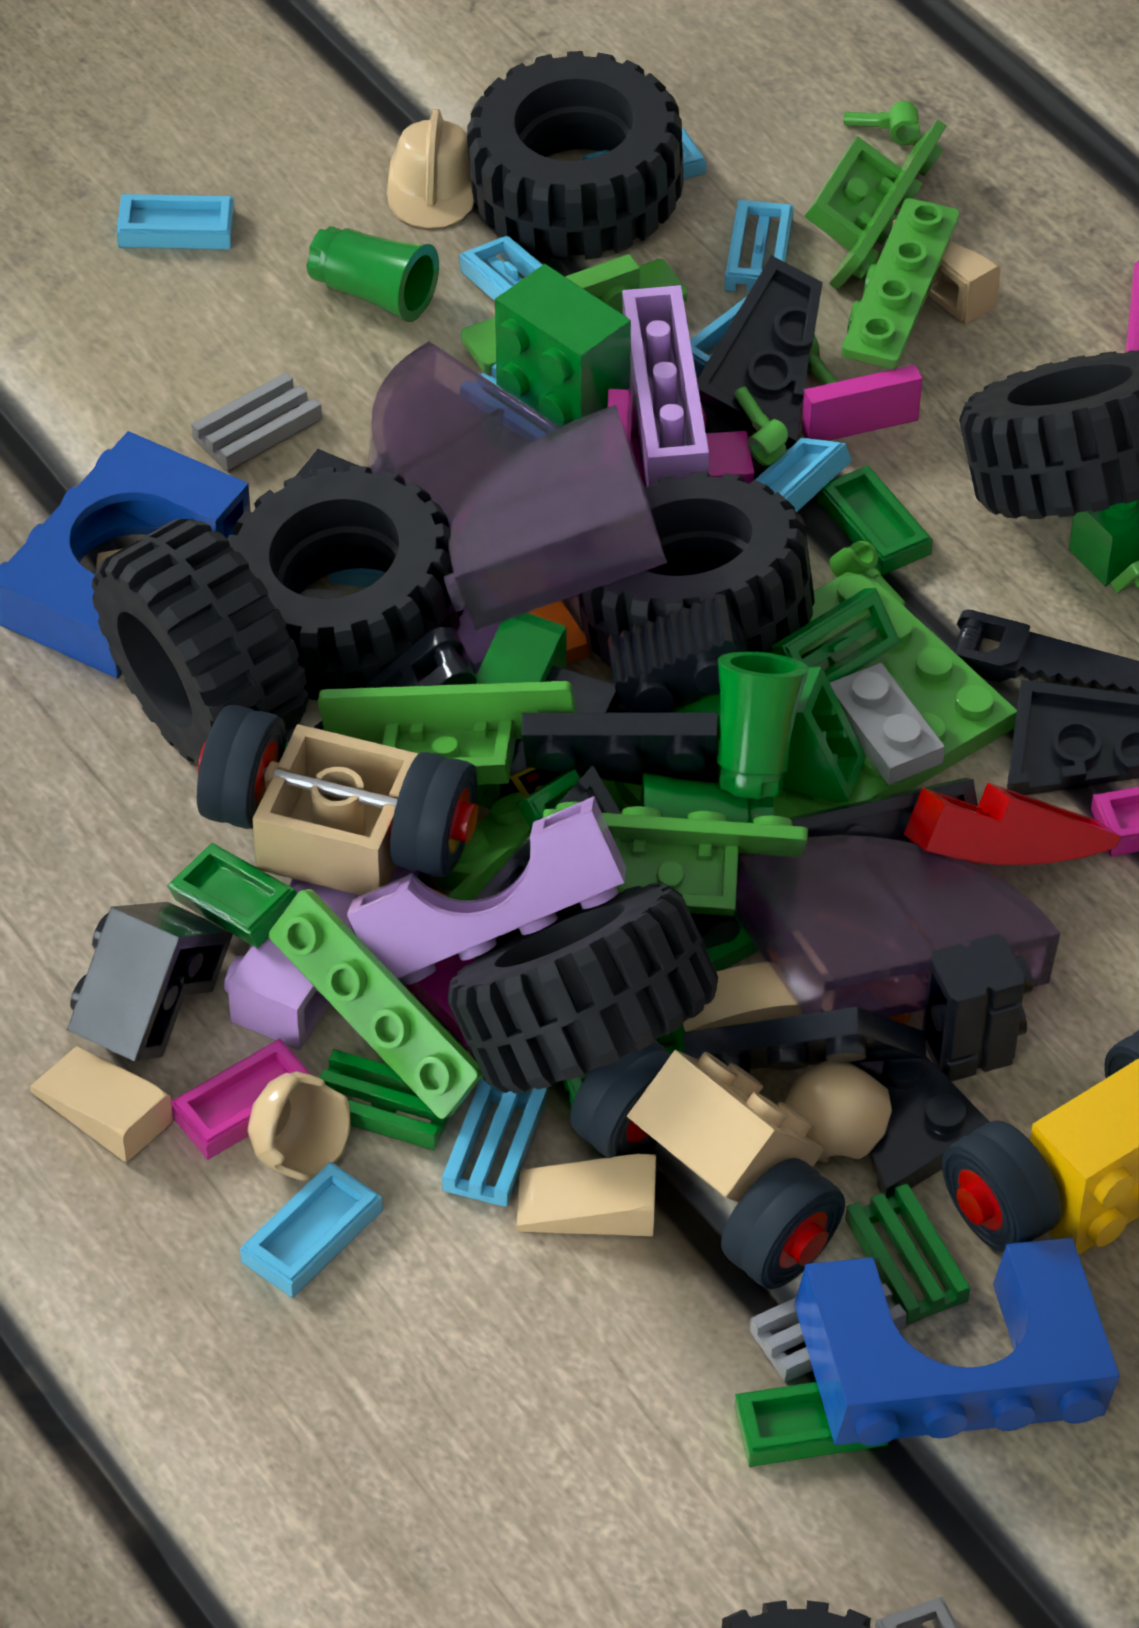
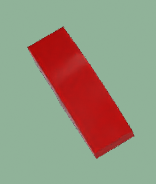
M988 782L978 806L922 787L904 832L906 837L925 851L963 861L996 865H1034L1079 859L1117 848L1121 835L1098 820Z

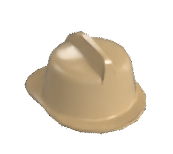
M433 109L430 120L413 123L404 129L390 160L387 185L389 208L399 220L409 226L426 230L443 229L461 222L472 211L474 205L467 133L460 126L444 121L440 109Z

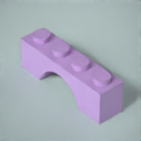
M591 797L533 822L530 835V860L526 868L511 886L494 896L479 900L449 898L430 889L414 874H410L354 898L347 917L356 936L406 986L428 977L437 969L434 963L458 954L463 961L486 953L497 945L496 937L519 928L522 935L539 931L558 919L555 912L578 902L582 909H589L609 901L619 893L616 886L625 882L626 865L595 797Z

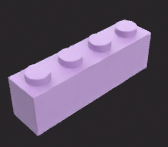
M681 285L622 290L623 315L631 320L630 388L645 486L657 484L658 478L675 475L676 479L692 477V473L709 472V450Z
M396 865L388 884L410 874L418 877L421 871H413ZM296 879L291 880L290 887L294 888L297 894L299 891L312 889L355 934L347 913L352 900L360 895ZM270 938L258 948L252 946L245 957L237 956L231 963L224 981V990L228 993L232 1023L274 1040L280 1038L286 1045L301 1050L331 1005Z

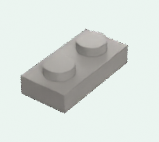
M882 663L830 682L863 751L888 785L943 763L945 746Z

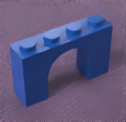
M127 431L112 449H107L100 455L95 467L78 486L71 487L66 492L61 505L43 524H38L32 529L26 543L8 562L0 564V625L118 679L122 671L119 665L115 664L108 650L110 648L106 637L102 635L98 624L100 617L93 606L92 596L95 591L92 589V580L95 574L84 568L80 564L81 560L90 550L107 540L133 534L148 535L175 519L203 521L211 526L212 532H220L227 539L229 535H234L232 528L245 510L251 512L249 483Z
M1073 1237L1006 1244L993 1287L1011 1339L1013 1352L998 1362L980 1367H957L940 1363L917 1351L903 1338L891 1317L873 1257L806 1264L794 1306L834 1444L861 1443L866 1446H877L898 1438L929 1435L932 1438L941 1439L952 1437L962 1431L989 1428L1013 1431L1034 1423L1064 1420L1067 1423L1078 1424L1098 1416H1104L1120 1375Z

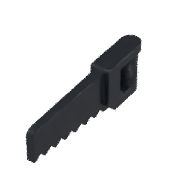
M964 610L958 618L957 626L960 629V633L952 651L984 679L1002 682L1023 675L1031 681L1041 678L1046 683L1059 681L1063 685L1070 686L1076 683L1080 687L1091 688L1094 686L1096 689L1101 690L1112 689L1117 692L1139 694V661L1030 632V625L974 610ZM983 638L1000 642L999 647L987 653L979 651Z

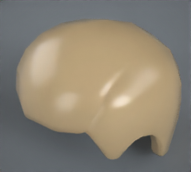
M831 1060L818 1063L795 1078L784 1103L813 1125L807 1136L825 1149L818 1161L828 1163L829 1157L834 1155H843L853 1159H861L868 1155L885 1134L892 1112L887 1088L858 1066L850 1062Z
M295 1071L290 1074H282L273 1079L253 1103L247 1131L256 1157L272 1170L300 1181L312 1180L330 1161L335 1164L344 1152L350 1133V1104L347 1097L328 1087L324 1080L307 1073Z

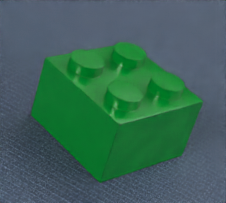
M543 264L495 298L496 385L510 398L520 400L542 415L553 427L561 428L582 442L607 423L608 390H629L630 394L631 320L546 264Z

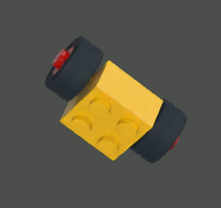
M1139 1030L1132 1036H1128L1115 1044L1108 1051L1104 1063L1106 1079L1032 1124L1030 1140L1011 1124L1004 1121H992L974 1130L970 1135L956 1141L944 1152L942 1171L950 1197L966 1224L989 1247L1004 1253L1006 1244L1032 1242L1035 1238L1048 1232L1054 1239L1073 1237L1078 1255L1094 1245L1104 1247L1110 1244L1123 1232L1127 1224L1139 1217Z

